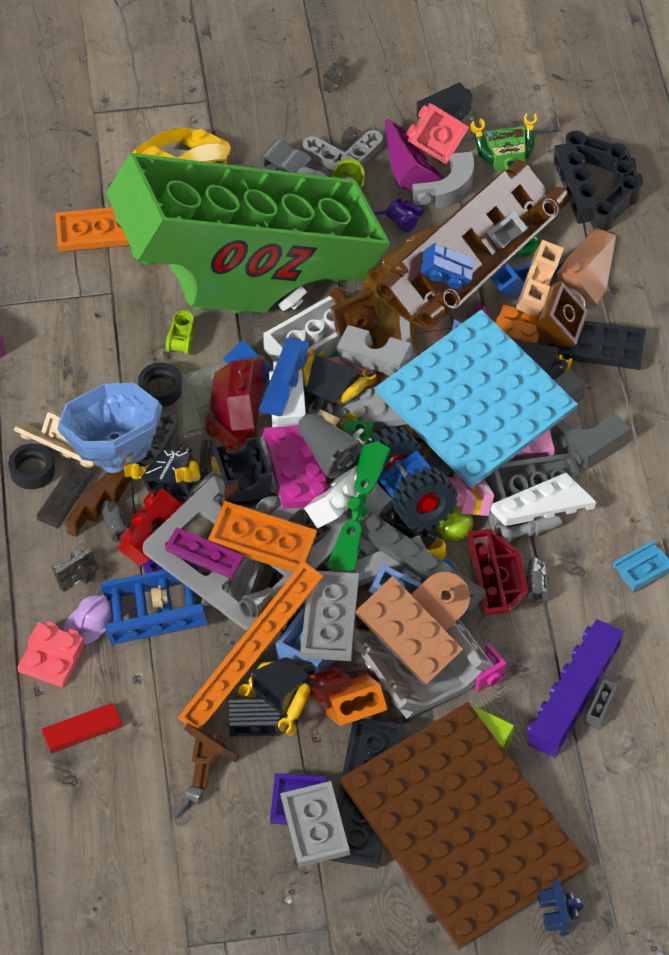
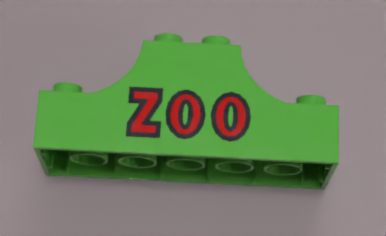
M129 153L106 192L115 212V219L126 235L134 258L146 265H153L155 263L169 264L170 269L176 274L185 293L184 298L186 302L197 310L211 308L230 310L235 313H244L245 311L267 313L270 307L281 297L302 285L327 278L333 282H341L342 280L364 282L390 245L356 180Z

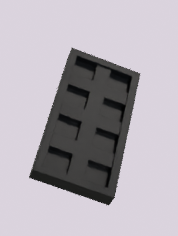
M585 321L576 345L562 347L551 343L550 346L559 348L558 359L559 355H563L562 359L570 360L571 358L572 361L640 370L646 329Z

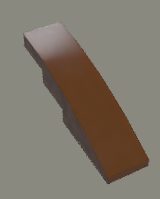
M124 470L116 473L107 472L79 500L65 520L67 533L77 537L87 519L96 522L102 512L101 505L103 502L109 500L118 503L132 477H125Z

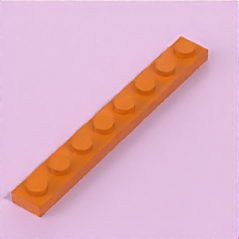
M304 561L301 563L177 717L185 725L189 723L198 729H203L320 583L323 576Z

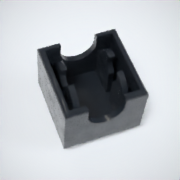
M259 436L246 439V444L235 451L226 450L225 443L212 446L211 467L223 503L224 501L237 503L271 495L272 473Z

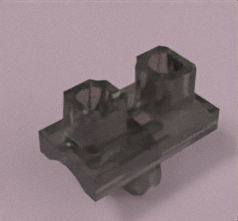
M89 547L84 551L80 549L75 550L71 553L69 561L66 563L57 562L52 566V571L59 588L63 592L80 581L83 584L89 583V575L99 569L93 556L94 553Z

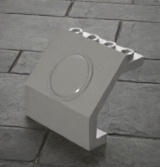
M460 619L446 632L463 650L426 686L413 675L374 633L354 628V649L362 655L366 661V666L374 672L379 679L378 682L381 687L388 692L392 698V703L400 709L406 719L468 692L476 684V677L494 666Z

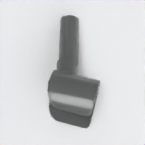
M190 786L186 791L185 799L172 814L177 818L191 801L199 804L204 797L203 790Z

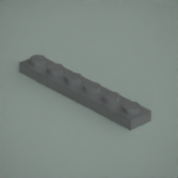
M372 512L360 522L362 526L361 537L424 581L439 572H450L461 577L467 584L470 592V602L467 611L470 612L485 597L486 590Z

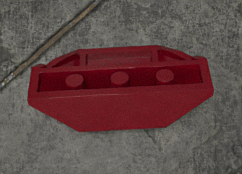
M264 355L231 361L214 373L209 410L233 434L256 431L265 361Z
M492 529L467 532L472 579L475 584L486 590L485 597L478 603L479 610L484 616L509 613L528 595L519 551L506 540L497 536V533Z

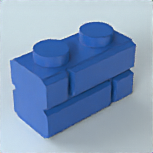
M433 243L423 251L421 273L429 276L432 281H442L447 283L452 289H460L472 280L473 258L437 243Z

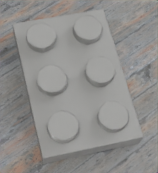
M331 781L280 793L298 867L350 855Z

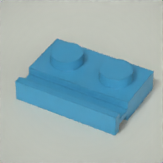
M652 540L614 561L613 568L617 569L620 577L635 592L669 573V558L660 548L655 546V542Z

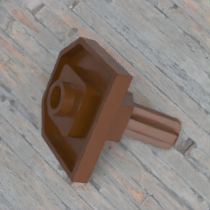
M335 288L330 293V297L335 302V305L331 306L330 309L337 337L341 339L348 325L367 330L370 336H373L380 323L374 292L369 289L348 298L342 289Z
M187 723L184 730L196 738L192 762L196 763L192 786L204 790L207 788L210 767L215 766L221 756L236 762L239 755L225 747L226 744L220 741L222 735L209 728L208 731H205Z

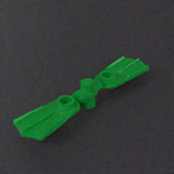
M379 441L362 446L355 481V489L359 494L348 501V507L352 510V517L350 521L343 525L327 564V568L334 572L347 573L355 571L362 534V526L359 522L361 517L366 516L368 513V509L365 507L368 496L366 494H369L375 488L390 452V448ZM369 482V485L364 488L365 483ZM356 529L355 533L350 535L351 530Z

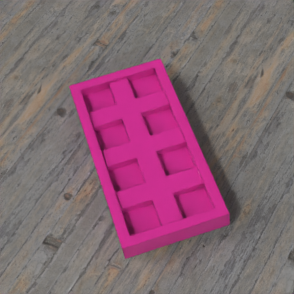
M299 425L264 428L263 432L283 509L306 507L315 497L329 490L324 473L298 431Z

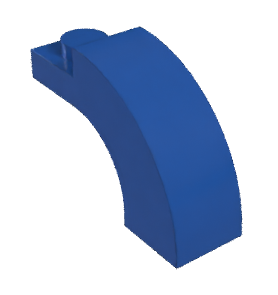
M561 259L559 260L558 266L554 273H556L562 267L563 262L561 261ZM532 261L521 267H510L506 262L490 279L504 295L520 297Z

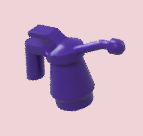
M398 198L393 200L386 210L373 211L374 215L386 214L388 218L393 219L400 229L409 232L417 225L418 219L415 215L420 217L424 214L425 210L408 200L401 202L402 199Z

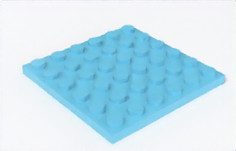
M482 310L376 386L375 390L471 489L576 410L578 405Z

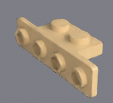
M47 412L42 431L28 424L15 425L14 431L20 433V436L26 440L38 441L40 445L47 447V449L59 451L60 455L65 458H75L84 467L93 468L96 466L93 461L82 460L76 450L60 434L57 428L61 415L56 412Z

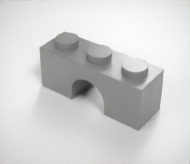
M349 325L337 345L340 360L344 363L359 365L370 371L383 372L388 376L393 375L414 359L411 343L390 337L384 347L371 349L373 343L369 331Z

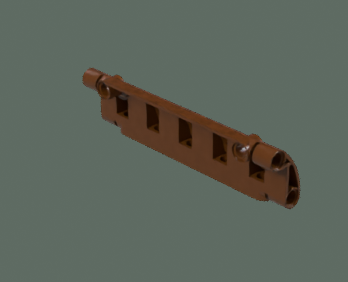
M518 160L514 162L507 170L494 177L389 270L390 273L376 285L378 295L402 318L419 327L432 329L447 314L459 307L554 219L558 212L570 201L569 193L562 187H556L548 192L524 161ZM515 211L528 229L510 241L504 248L499 249L486 232L502 218ZM433 243H437L473 258L472 280L460 289H452L447 283L442 281H432L429 276L421 273L423 251Z

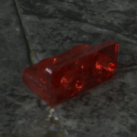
M210 414L205 416V430L207 434L212 438L215 437L221 444L225 443L226 450L228 451L238 450L246 444V439L257 437L252 431L233 434L216 417L214 418Z
M339 667L309 676L312 699L315 698L318 704H322L327 709L332 708L329 693L332 695L345 692L347 687L353 686L350 676Z

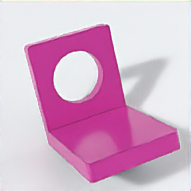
M489 642L485 644L484 653L494 666L476 677L475 689L477 692L482 691L488 686L492 687L498 684L506 672L507 663Z

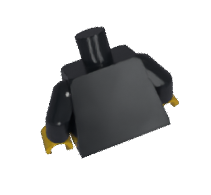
M515 340V343L553 380L570 370L572 359L564 360L562 359L563 355H559L558 359L559 348Z

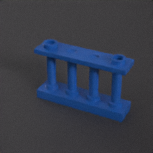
M189 564L191 567H193L195 570L199 572L197 564ZM165 569L122 579H111L108 582L100 583L103 595L107 597V600L111 599L114 622L105 624L106 634L111 645L208 625L203 604L196 605L195 592L183 584L186 607L172 610L169 587L183 583ZM158 585H161V590L166 589L168 604H163L162 612L148 615L145 592L151 591V588H158ZM135 594L138 617L124 620L121 597Z

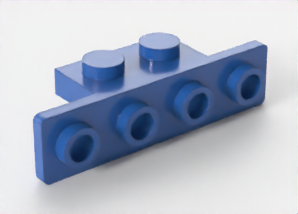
M293 338L286 339L260 405V412L283 416L293 387L297 386L299 371L304 367L306 353L309 348L308 342Z

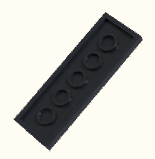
M365 718L352 722L342 777L402 741L404 724ZM340 783L337 806L350 855L328 861L378 869L383 842Z

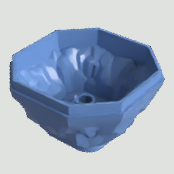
M104 383L66 403L57 429L69 442L70 446L76 450L82 460L93 461L96 466H100L105 471L116 473L124 470V465L137 463L146 457L147 451L151 449L156 429L159 426L162 405L135 383Z

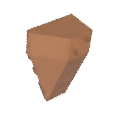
M595 228L568 256L559 269L557 283L562 281L568 288L578 291L586 303L597 307L607 291L616 235Z

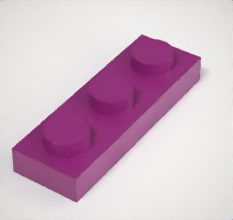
M176 527L165 546V551L230 579L234 578L243 562V555Z

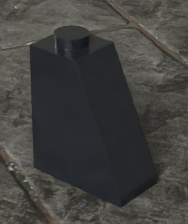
M459 82L417 101L416 117L420 119L418 114L421 108L431 103L461 122L471 111L472 94L469 89H466Z

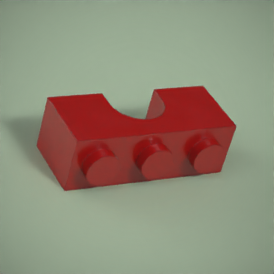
M163 488L155 493L150 492L143 500L144 507L135 513L131 519L133 524L120 536L122 541L117 549L138 566L151 560L143 552L144 541L153 534L151 524L159 528L182 506L180 502Z

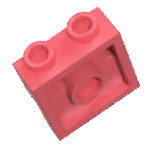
M429 103L428 106L424 105L419 111L418 117L420 119L416 125L412 124L408 129L407 136L409 138L407 141L447 164L450 160V154L454 153L469 127Z
M38 622L27 641L28 648L17 666L18 672L64 688L85 649L81 634L72 629H69L68 632L59 630V627L52 622H46L45 624Z

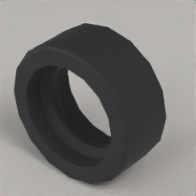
M164 362L153 363L146 366L140 372L138 386L158 400L162 407L174 404L182 394V376L179 370L171 364ZM156 378H166L174 382V385L169 390L163 392H156L147 388V384Z
M34 443L21 445L9 457L8 465L12 481L21 488L31 490L42 488L54 477L55 466L53 456L45 446ZM29 459H39L46 464L43 470L34 474H24L18 470V466Z

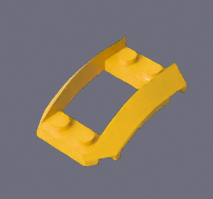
M174 128L155 135L132 153L177 158L159 148L173 142H179L192 149L183 153L178 159L203 162L218 161L226 164L231 147L227 141L202 129Z

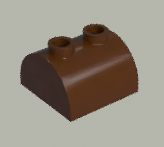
M562 281L550 288L537 323V331L546 341L554 345L570 347L577 344L588 310Z

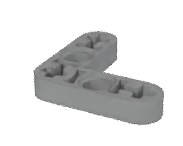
M376 130L366 132L346 152L315 136L307 137L303 141V151L312 160L333 171L334 166L340 160L349 158L359 161L363 167L383 146V136ZM358 151L366 153L364 156L355 155ZM332 154L335 158L326 159L324 156Z

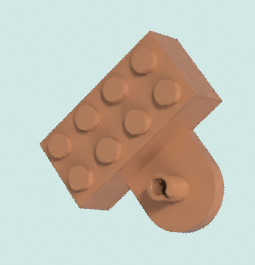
M439 572L430 576L412 594L392 576L356 610L355 614L413 675L426 686L463 650L446 631L467 610L470 602V592L464 580L450 572Z

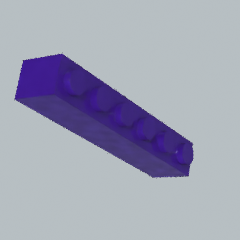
M598 619L595 620L592 627L588 626L582 637L584 641L581 645H576L571 656L573 658L571 663H566L561 671V680L559 683L554 682L549 692L551 697L548 702H542L538 711V719L536 721L532 720L528 726L526 734L529 735V746L556 758L620 648L623 630Z

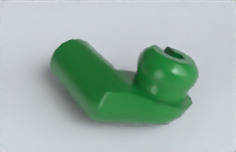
M534 236L513 257L531 256L538 248V237Z

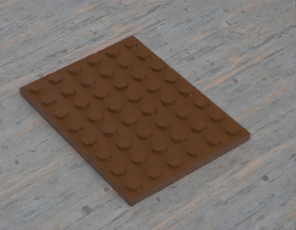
M466 702L340 778V783L458 950L537 901L539 897L538 891L551 888L552 881L560 880L562 885L586 870L589 866L588 862L469 702Z

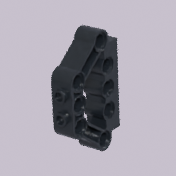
M576 130L566 135L565 144L554 146L553 162L564 189L570 195L569 203L577 224L591 222L594 229L610 230L613 222L629 206L639 201L643 180L641 174L637 173L634 157L631 158L625 145L620 143L612 144L586 136L585 133ZM585 163L605 168L613 173L612 183L615 188L602 201H597L598 190L595 185L591 184V172L584 168Z

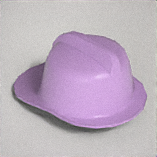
M91 595L84 598L78 608L66 620L64 631L68 632L69 629L79 632L84 640V645L94 642L106 631L105 624L114 622L112 603L107 601L105 595Z

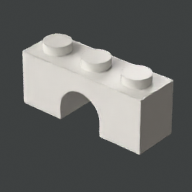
M358 466L336 477L328 485L329 490L315 497L304 508L317 528L339 518L349 508L348 501L352 497L358 496L359 493L355 489ZM369 482L365 483L364 488L369 485Z

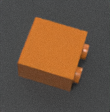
M367 674L320 690L327 716L339 726L387 710L380 683Z

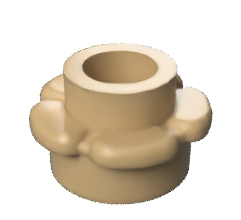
M158 585V588H151L153 608L161 607L163 609V604H168L166 589L161 590V585Z

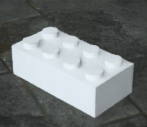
M329 296L263 333L264 351L274 362H277L286 339L293 338L309 343L305 363L310 357V349H314L316 355L323 351L324 358H329L337 350V345L340 341V338L337 337L330 309L331 306L335 305V302Z

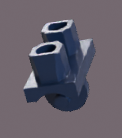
M560 880L552 881L551 888L538 891L540 908L554 906L555 912L543 914L545 931L559 930L561 936L569 935L568 926H570V919L568 914H570L572 920L578 919V912L584 908V904L581 899L574 898L573 893H567L565 901Z

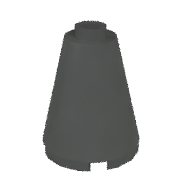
M306 414L299 420V433L324 475L330 479L345 473L349 469L346 465L351 460L355 463L361 455L363 445L359 440L317 414Z

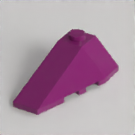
M387 118L385 120L391 170L396 178L395 183L403 190L407 188L412 191V184L443 180L444 177L435 165L430 166L426 161L427 155L407 141L409 136H407L405 129Z

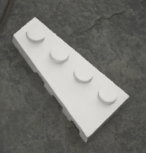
M564 473L493 503L491 512L505 526L533 521L534 517L538 516L550 518L559 512L565 511L567 514L576 513L577 509L586 508V510L595 509L596 501L567 473Z

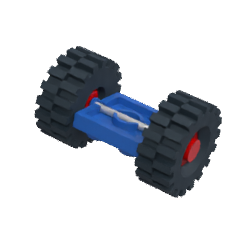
M391 426L390 431L384 428L381 429V434H373L374 439L372 441L368 439L365 444L379 441L390 448L377 484L381 488L383 486L392 497L393 508L406 526L412 530L416 529L418 532H422L423 528L426 531L432 530L431 526L433 525L436 528L439 527L441 520L446 522L449 519L447 514H453L455 510L452 505H457L458 501L455 497H458V494L443 472L438 471L436 468H431L422 457L424 456V451L418 441L403 427H399L397 430L395 426Z

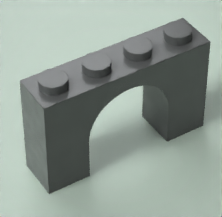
M571 370L554 379L576 403L584 398L585 383ZM615 414L598 426L590 429L574 428L562 419L550 429V433L560 448L565 449L568 453H572L577 464L588 470L630 443L632 428Z

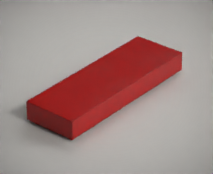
M110 703L41 730L50 753H54L121 728L122 722L114 704Z

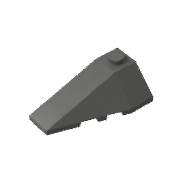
M567 453L506 462L486 477L485 480L494 494L493 503H496L564 473H567L574 479L580 475L573 454Z

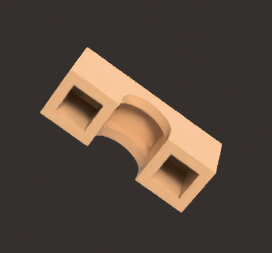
M544 240L541 241L535 251L516 309L536 317L544 307L550 289V280L558 266L564 248Z

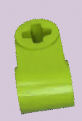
M181 310L174 315L170 332L166 339V352L173 350L190 355L195 334L194 316L190 311Z

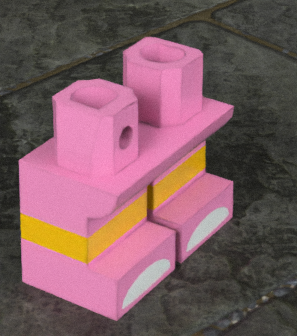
M455 472L453 478L447 477L458 494V497H455L458 501L457 505L452 506H457L461 514L489 516L494 494L485 479L471 489Z

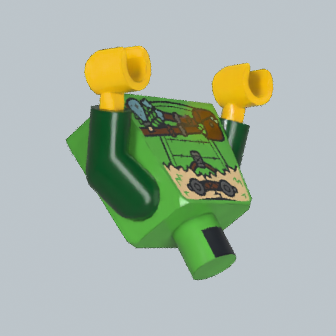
M527 113L524 116L523 121L527 126V130L523 126L483 131L482 135V129L485 127L484 120H479L480 128H476L474 121H472L470 130L476 133L474 139L478 155L487 163H491L496 171L507 170L518 160L525 162V159L530 158L535 148V130H533V126L537 121L535 113L533 122L527 121Z

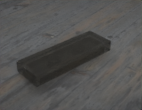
M72 463L38 512L37 520L59 528L92 479L93 471Z

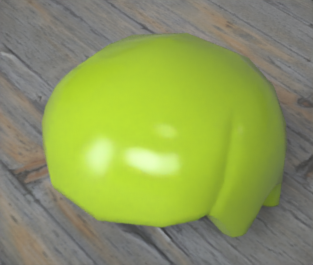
M351 158L343 159L334 166L332 177L342 179L350 177L356 180L361 189L364 185L365 170L359 161Z
M452 506L455 509L453 514L448 513L449 519L446 522L441 520V525L437 528L435 527V529L443 535L445 540L460 541L466 539L467 532L473 530L474 521L470 514H461L457 506Z

